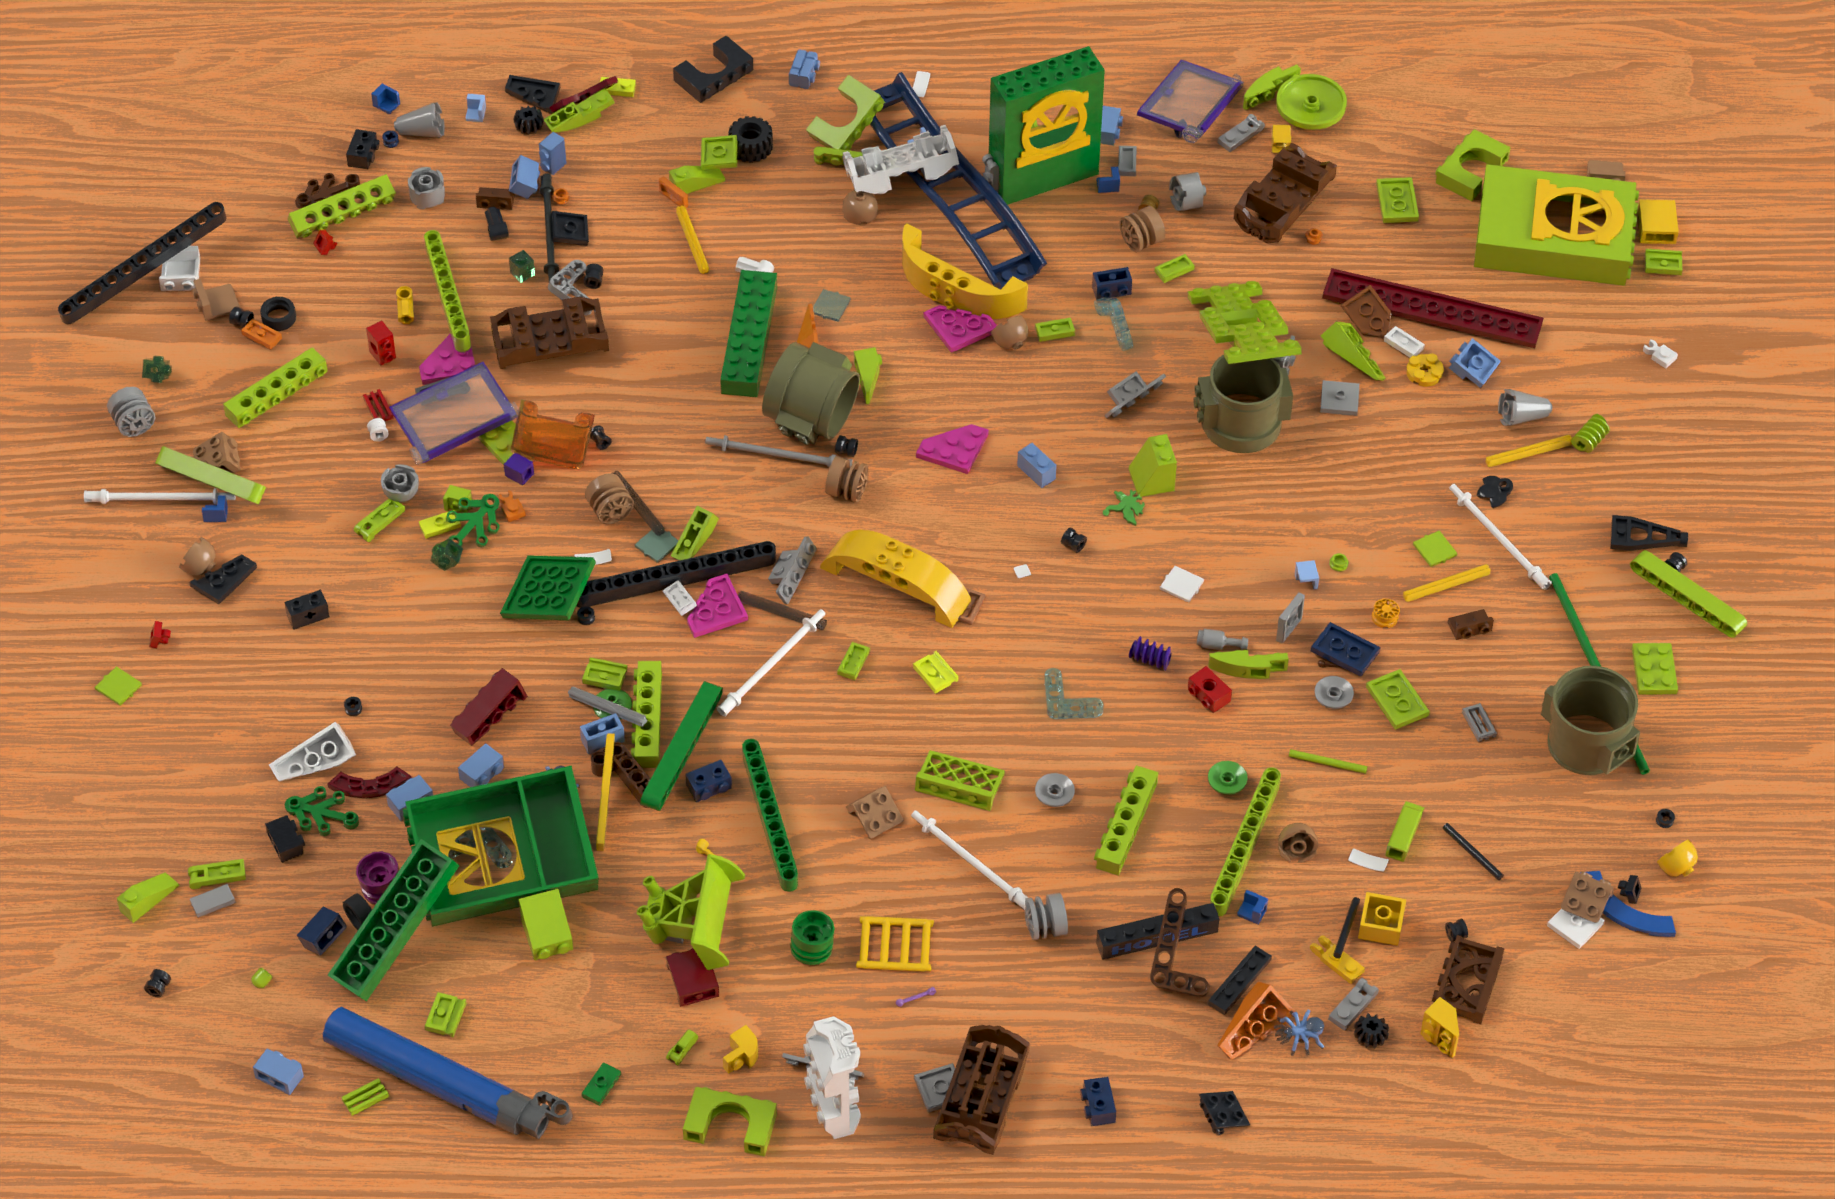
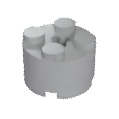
M421 167L414 170L410 178H408L409 196L412 203L417 205L418 209L442 204L445 197L442 173L437 169L436 171L431 170V167Z
M1198 172L1177 175L1170 179L1169 190H1173V196H1170L1177 211L1203 207V196L1206 195V187L1202 185Z

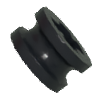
M589 606L581 607L577 612L579 623L582 625L592 624L595 621L594 609Z
M349 697L344 701L347 715L357 716L362 712V703L358 697Z
M1661 809L1656 817L1657 825L1662 828L1671 827L1675 820L1674 813L1669 809ZM1664 816H1667L1669 818L1666 821L1662 820Z

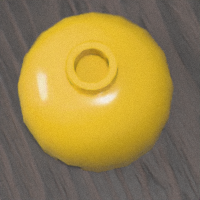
M1686 840L1673 848L1671 852L1662 856L1657 863L1669 876L1677 877L1683 875L1686 877L1694 871L1692 867L1697 863V851L1690 840Z

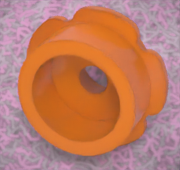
M558 188L554 191L552 200L557 202V204H565L569 201L570 196H568L569 193L566 189Z
M1312 228L1306 231L1305 237H1307L1309 244L1316 245L1322 240L1323 233L1316 228Z

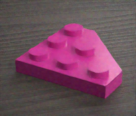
M941 305L923 312L925 320L951 353L991 336V331L997 326L989 315H973L970 311L960 309L953 311Z
M450 333L419 366L422 385L452 377L474 366L475 361L472 347L465 352L457 351Z
M970 424L923 439L916 452V458L968 474L989 435V430Z
M728 574L708 580L703 594L701 593L696 602L697 606L687 618V624L694 638L748 621V615Z

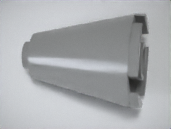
M438 102L431 103L397 117L396 121H394L395 131L400 135L436 138L444 136L445 126L444 119H441L440 113H442Z
M1504 389L1505 393H1501L1499 397L1498 413L1502 414L1503 419H1500L1504 426L1545 418L1552 412V404L1547 398L1512 389Z

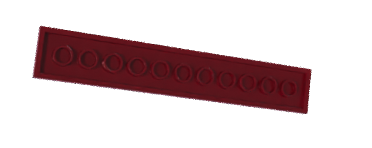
M1331 268L1322 299L1344 303L1371 285L1391 311V315L1534 349L1536 348L1544 320L1543 317L1334 268Z

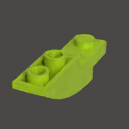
M1295 65L1282 71L1278 66L1262 75L1245 93L1243 109L1247 110L1273 99L1275 91L1279 90L1285 81L1300 75L1301 68Z
M604 88L581 103L575 105L572 102L543 120L551 132L568 131L600 118V112L615 102Z
M1248 650L1209 653L1208 666L1212 670L1234 677L1267 679L1270 677V672L1287 671L1289 658L1287 653L1249 656Z

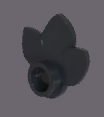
M1487 476L1482 479L1484 485L1478 489L1477 497L1490 498L1491 507L1496 508L1506 502L1507 496L1513 490V483L1508 478L1500 479L1497 476Z

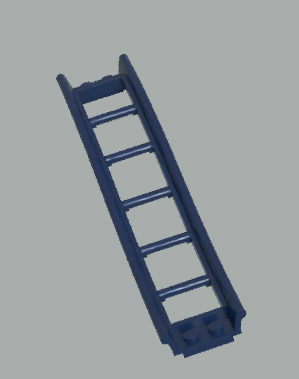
M903 72L897 74L892 84L874 90L881 95L885 102L882 109L903 101L913 115L912 118L885 129L877 117H873L870 125L887 149L897 147L890 138V134L914 124H919L921 128L924 127L926 132L929 131L932 137L941 135L939 125L923 105ZM957 148L959 164L953 166L956 171L926 182L917 171L906 172L956 229L994 287L1001 290L1012 276L1023 282L1032 279L1047 264L1036 244L1013 211ZM945 150V151L942 152L941 154H945V153H949V152H948V150ZM957 177H962L977 192V195L948 206L934 191L933 187ZM984 201L1001 222L970 234L954 212L976 202ZM1006 229L1023 254L992 266L976 241Z

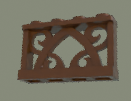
M1457 935L1455 942L1451 941L1448 953H1451L1450 958H1445L1443 964L1445 973H1440L1437 983L1440 988L1439 991H1434L1432 1002H1435L1439 997L1445 1000V994L1451 993L1453 996L1450 997V1000H1454L1457 997L1460 998L1455 1003L1446 1001L1456 1008L1457 1015L1474 1020V1023L1481 1025L1505 948L1499 946L1494 948L1461 938V936ZM1461 950L1469 951L1473 954L1474 959H1470L1466 952V957L1464 958L1459 957L1458 953ZM1478 954L1489 958H1478ZM1478 967H1480V971L1484 969L1487 972L1485 974L1479 973ZM1473 968L1475 976L1485 984L1472 985L1465 991L1458 982L1456 975ZM1448 979H1449V982H1450L1451 986H1447V987H1446L1447 982H1448ZM1474 990L1479 992L1478 996H1475L1473 993L1471 996L1469 994ZM1463 1002H1465L1470 1007L1463 1006Z

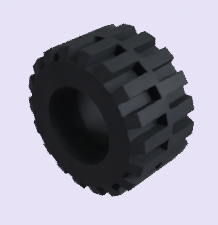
M745 116V118H739L738 121H734L730 125L728 136L737 135V160L741 159L742 162L749 161V163H753V161L759 162L760 159L764 160L771 154L773 150V131L771 125L767 121H763V118Z

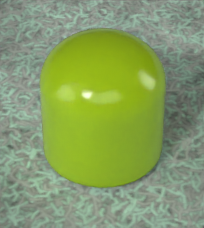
M261 967L252 976V984L257 988H264L272 979V975Z

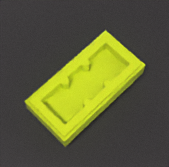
M448 512L419 521V526L425 539L461 528L460 521L449 523L446 520ZM449 515V518L455 519V516Z

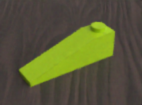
M1336 321L1320 335L1324 340L1323 344L1326 348L1331 349L1373 379L1380 381L1386 379L1377 363L1369 358L1371 354L1369 349L1362 346L1364 341L1351 323Z

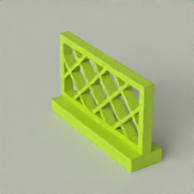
M930 750L921 771L916 775L915 791L990 811L1005 770ZM931 759H938L941 763L933 765ZM956 764L960 768L952 770L949 765ZM945 767L947 772L940 774L937 769ZM975 769L979 773L971 775L968 770ZM933 771L935 776L925 773ZM964 772L967 777L959 779L956 774ZM994 774L998 778L990 780L987 775ZM952 776V778L954 779V781H951V780H948V779H944V778H947V777ZM983 777V779L986 781L977 784L975 779ZM969 781H970L973 786L966 785V784H963V783H966V782H969ZM989 786L992 791H988L982 788Z

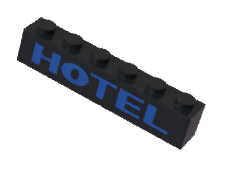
M1214 903L1185 909L1178 942L1218 932L1220 919ZM1171 913L1168 916L1170 923H1176L1179 919L1177 913ZM1164 914L1097 930L1096 944L1102 960L1157 947ZM1166 933L1163 937L1164 942H1173L1174 934Z

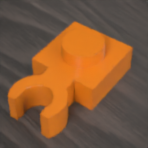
M508 491L507 498L499 494L501 510L508 523L526 516V512L519 499L513 500L512 491Z

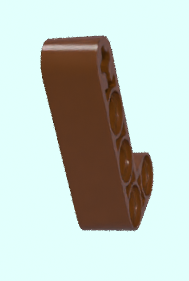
M614 742L612 772L615 771L640 803L650 778L627 748L620 742ZM605 747L591 755L592 773L598 777L603 776Z

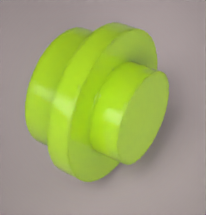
M1341 553L1334 554L1329 562L1330 567L1335 571H1344L1349 564L1347 557Z

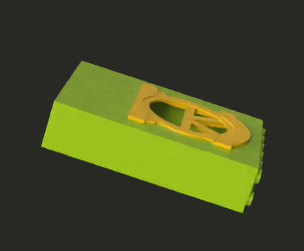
M1486 164L1474 267L1625 286L1626 279H1630L1631 268L1629 267L1633 266L1634 256L1631 255V253H1634L1635 243L1632 240H1635L1636 230L1633 227H1636L1637 216L1634 214H1637L1638 203L1635 201H1638L1639 190H1636V182ZM1551 200L1573 202L1570 233L1557 229L1548 221L1545 215V208ZM1580 203L1591 204L1590 206L1580 208ZM1605 210L1606 221L1602 227L1583 217L1584 215ZM1581 222L1595 231L1588 234H1578V223Z

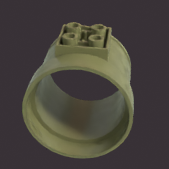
M793 342L785 349L770 376L763 397L762 413L764 416L775 420L779 427L778 429L782 431L783 435L790 438L793 435L803 444H815L819 435L832 440L840 432L852 410L859 389L860 375L855 371H850L852 364L847 356L815 342L812 343L810 348Z
M1222 355L1214 362L1210 376L1198 377V383L1194 386L1196 397L1193 398L1194 408H1198V423L1201 422L1207 437L1215 445L1227 451L1253 453L1263 450L1278 438L1281 432L1282 421L1291 420L1293 392L1286 368H1280L1273 358L1228 364L1224 355ZM1246 394L1258 397L1262 401L1244 403L1234 401L1226 396Z
M1582 666L1568 671L1557 681L1556 685H1551L1545 690L1541 715L1550 723L1547 738L1548 749L1554 760L1563 768L1582 775H1597L1601 773L1607 775L1635 755L1640 731L1633 726L1638 710V697L1631 683L1621 674L1605 667ZM1578 715L1592 716L1605 721L1614 730L1590 732L1572 725L1566 718Z

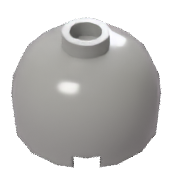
M398 464L395 465V468H387L383 472L381 486L384 494L389 499L406 502L417 493L419 478L412 467Z

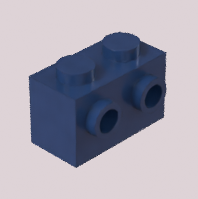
M1124 267L1093 272L1092 289L1096 300L1131 295L1132 277L1129 268Z
M722 760L685 774L686 786L695 802L707 800L711 796L724 793L732 788L731 775Z
M323 906L297 934V937L305 949L321 956L347 928V925L339 913Z
M1109 1077L1084 1080L1083 1088L1080 1089L1081 1100L1086 1102V1106H1084L1085 1118L1090 1120L1091 1126L1116 1123V1108Z

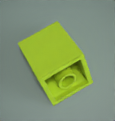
M1167 434L1149 437L1129 465L1132 481L1137 495H1140V497L1175 491L1177 461Z
M558 889L519 899L521 922L534 960L546 959L549 956L565 954L573 950L572 936Z

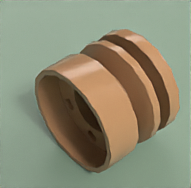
M1151 206L1144 207L1138 210L1136 214L1131 213L1120 219L1122 237L1128 247L1134 252L1147 248L1149 244H1156L1165 238L1163 221L1158 212Z
M836 456L828 471L825 486L826 494L840 497L844 491V498L846 500L851 498L853 502H859L867 485L868 465L864 463L860 465L859 462L855 461L850 467L849 459Z
M610 473L597 477L591 481L585 490V498L602 523L613 524L627 517L634 507L633 498L616 474Z

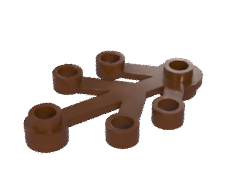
M327 173L324 175V181L320 189L317 180H309L305 193L299 194L295 200L296 207L301 209L318 202L320 199L323 200L348 188L360 185V178L357 174H349L345 178L346 182L329 188L330 185L335 183L334 174ZM319 189L318 193L312 195L313 191H317Z

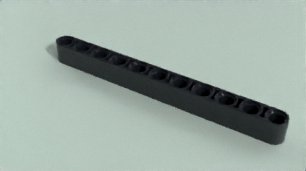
M220 202L211 203L62 302L58 307L62 322L65 324L75 323L222 225L227 219L223 204Z
M764 541L587 581L576 606L579 608L584 606L591 607L661 591L677 580L684 586L706 581L724 574L732 575L768 567L776 562V546L770 541Z

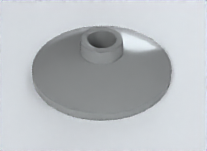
M1328 676L1321 679L1315 686L1317 701L1327 708H1343L1353 699V687L1344 678Z
M1050 773L1042 776L1035 786V794L1038 800L1050 807H1060L1068 804L1073 799L1075 793L1073 782L1067 776L1059 773Z

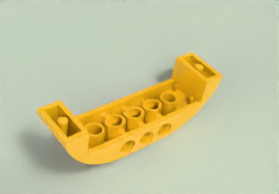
M907 223L904 225L902 236L903 270L908 281L920 293L954 311L957 309L970 311L971 314L978 316L985 314L989 315L992 319L1011 317L1027 309V283L1012 276L1000 290L922 251V231Z
M853 530L845 533L820 565L821 569L836 576L845 565L935 606V621L950 628L954 627L959 616L964 613L971 602L969 593L964 585L938 560L889 536L870 530Z

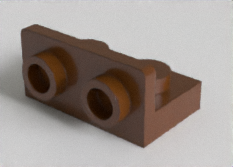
M479 187V192L476 193L477 208L495 207L501 210H512L515 193L510 192L509 189Z
M1484 609L1448 618V625L1456 640L1486 634L1492 631L1494 623L1493 618H1488Z

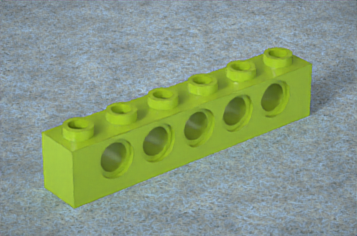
M387 174L291 212L288 215V221L296 238L301 236L304 238L311 235L315 230H324L333 223L339 224L347 217L351 216V218L360 215L362 211H371L379 204L383 203L386 205L393 201L396 192ZM371 192H377L379 196L373 197ZM359 198L363 203L358 204L354 199ZM344 205L347 209L341 210L338 206ZM327 211L331 216L325 217L322 212ZM312 218L314 223H308L305 219Z
M313 347L223 403L225 416L238 428L248 424L257 416L262 415L271 407L279 404L282 400L328 372L326 360Z
M638 661V669H634V681H637V685H633V696H637V700H633V711L645 715L647 722L644 726L632 723V728H636V730L632 732V744H635V748H631V755L641 768H657L660 757L661 661Z
M1136 765L1134 771L1129 773L1127 788L1123 787L1120 798L1122 800L1120 803H1116L1114 809L1115 816L1110 818L1108 822V833L1103 834L1101 839L1102 847L1096 850L1094 860L1097 861L1096 869L1119 876L1158 784L1159 772Z

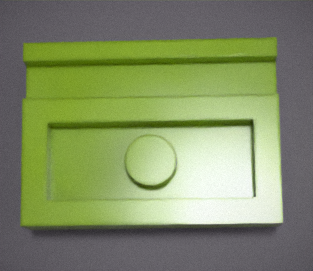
M1646 249L1645 273L1682 275V251Z
M590 657L589 664H587L582 678V684L620 691L628 666Z
M438 992L427 1018L425 1030L441 1035L448 1034L450 1037H454L466 1006V999L461 1000L455 996Z

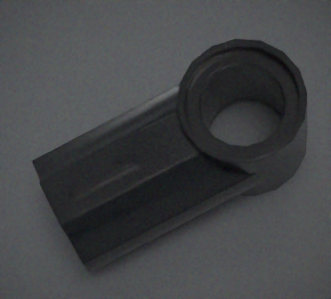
M495 207L488 208L485 211L490 240L509 238L506 222H503L500 209Z

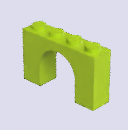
M848 75L838 87V90L842 96L857 105V114L854 120L846 126L834 127L816 116L806 131L810 137L827 148L850 151L852 144L861 137L862 131L871 124L873 117L883 108L885 102L881 95Z
M1474 129L1465 136L1461 145L1456 146L1454 153L1447 156L1445 163L1437 168L1435 172L1436 184L1473 201L1481 192L1483 179L1465 170L1461 164L1468 160H1479L1489 165L1503 166L1509 159L1510 147Z
M695 1087L683 1126V1140L704 1144L711 1121L722 1113L733 1112L742 1115L749 1123L744 1140V1152L765 1157L777 1116V1103H773L770 1100L754 1099L747 1095H734L727 1091L719 1092L708 1087Z

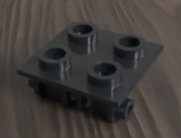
M1233 1091L1199 1094L1201 1098L1199 1105L1203 1109L1205 1117L1208 1118V1123H1211L1213 1133L1222 1135L1224 1128L1250 1126Z

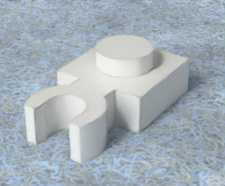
M1650 340V347L1644 345L1643 352L1652 355L1651 359L1665 369L1677 359L1678 354L1664 344L1659 347L1656 341Z

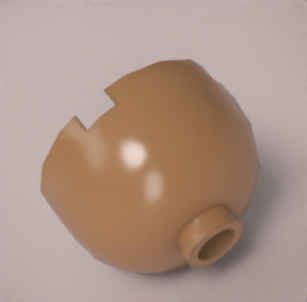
M855 190L848 193L843 200L842 206L844 218L856 225H860V222L866 221L867 224L873 221L878 212V204L874 195L864 191L856 192Z
M1021 315L1007 319L1008 323L1004 325L1000 323L991 331L997 345L1005 349L1013 348L1014 350L1023 346V342L1028 336V326Z
M203 537L199 538L200 543L195 542L183 558L185 560L184 565L181 563L179 565L180 569L190 575H202L206 571H211L216 565L213 562L216 556L215 549Z
M1292 823L1281 831L1278 839V849L1281 857L1286 861L1291 862L1292 859H1299L1298 863H1303L1316 855L1318 839L1314 830L1307 824Z

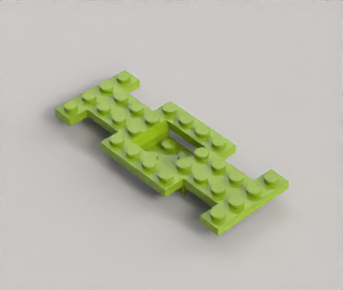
M1248 281L1246 284L1231 283L1224 287L1212 286L1208 289L1195 288L1193 291H1187L1191 304L1210 302L1212 307H1207L1205 310H1199L1200 319L1216 344L1230 342L1232 345L1229 350H1224V358L1228 364L1302 354L1298 341L1290 339L1278 343L1274 337L1288 334V326L1272 302L1261 300L1258 303H1252L1249 297L1263 295L1259 282Z

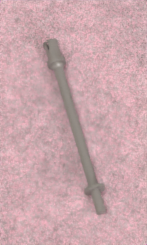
M726 435L723 439L706 437L705 444L722 447L723 452L727 448L825 464L830 467L833 459L836 457L833 454L830 457H823L729 441ZM849 459L850 467L853 463V459Z

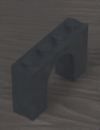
M727 35L713 43V56L726 66L722 71L713 74L703 73L687 60L673 68L674 81L700 103L754 70L753 57Z

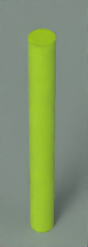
M1292 749L1289 752V757L1364 774L1367 772L1368 766Z

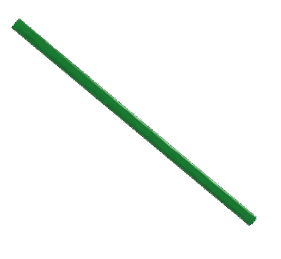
M1557 573L1551 574L1549 579L1552 581L1554 590L1590 666L1601 667ZM1637 744L1636 753L1633 758L1640 773L1645 775L1650 772V769Z

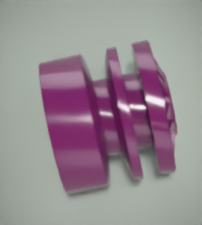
M379 851L367 854L359 861L356 867V875L364 898L371 904L376 905L400 870L395 857L390 853Z

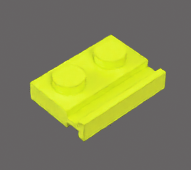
M937 651L913 663L914 670L935 694L950 686L954 681H958V675Z

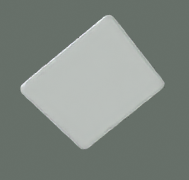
M1027 564L1013 568L1018 578L1031 575Z

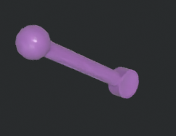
M931 987L923 993L903 1000L897 999L896 1005L901 1007L909 1001L926 995H934L936 990L934 987Z

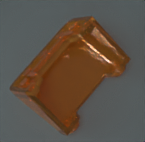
M521 399L511 443V452L529 460L579 469L585 462L595 415L579 413L576 415L574 422L538 415L537 404Z

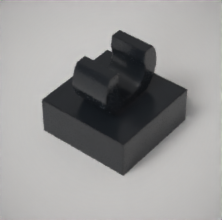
M1630 875L1628 882L1624 880L1619 881L1618 889H1621V896H1627L1629 903L1637 904L1642 887L1638 876Z

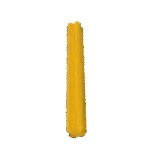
M683 205L678 206L676 213L701 274L708 273L709 266L687 210Z
M1565 435L1487 456L1485 462L1488 467H1493L1572 445L1571 435Z
M1484 564L1404 591L1403 598L1406 602L1487 576L1491 570L1488 564Z

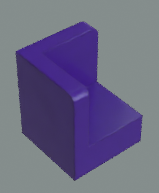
M514 453L504 463L505 476L523 486L534 475L533 462Z

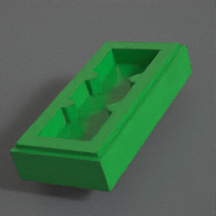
M603 1062L581 1093L582 1098L600 1106L621 1076V1071Z

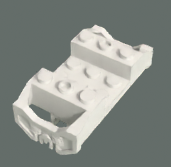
M946 125L940 126L941 135L932 137L930 132L927 131L913 136L914 142L881 151L879 146L861 149L863 156L852 158L850 152H843L846 174L848 177L850 176L855 191L884 194L888 190H892L889 176L896 177L903 172H914L919 170V168L926 180H936L939 176H943L954 165L959 164L956 148ZM945 150H948V152H949V153H945V154L939 155V154H941L942 152H944Z
M834 1016L814 1022L813 1027L806 1034V1044H803L806 1057L810 1056L811 1059L804 1082L807 1090L811 1089L812 1094L810 1098L813 1107L817 1106L819 1124L823 1123L825 1131L831 1134L833 1139L854 1134L861 1119V1113L857 1104H853L859 1102L858 1087H854V1078L849 1079V1073L853 1072L855 1067H858L860 1049L857 1047L856 1042H852L854 1035L851 1026Z

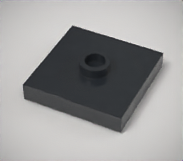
M552 211L551 227L553 242L588 246L587 215Z

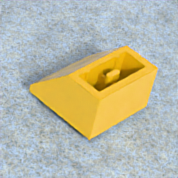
M1439 997L1424 1012L1420 1034L1426 1041L1433 1043L1443 1054H1447L1451 1058L1455 1056L1459 1038L1456 1008Z

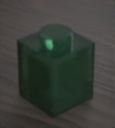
M524 250L509 257L510 273L520 283L535 275L534 260Z

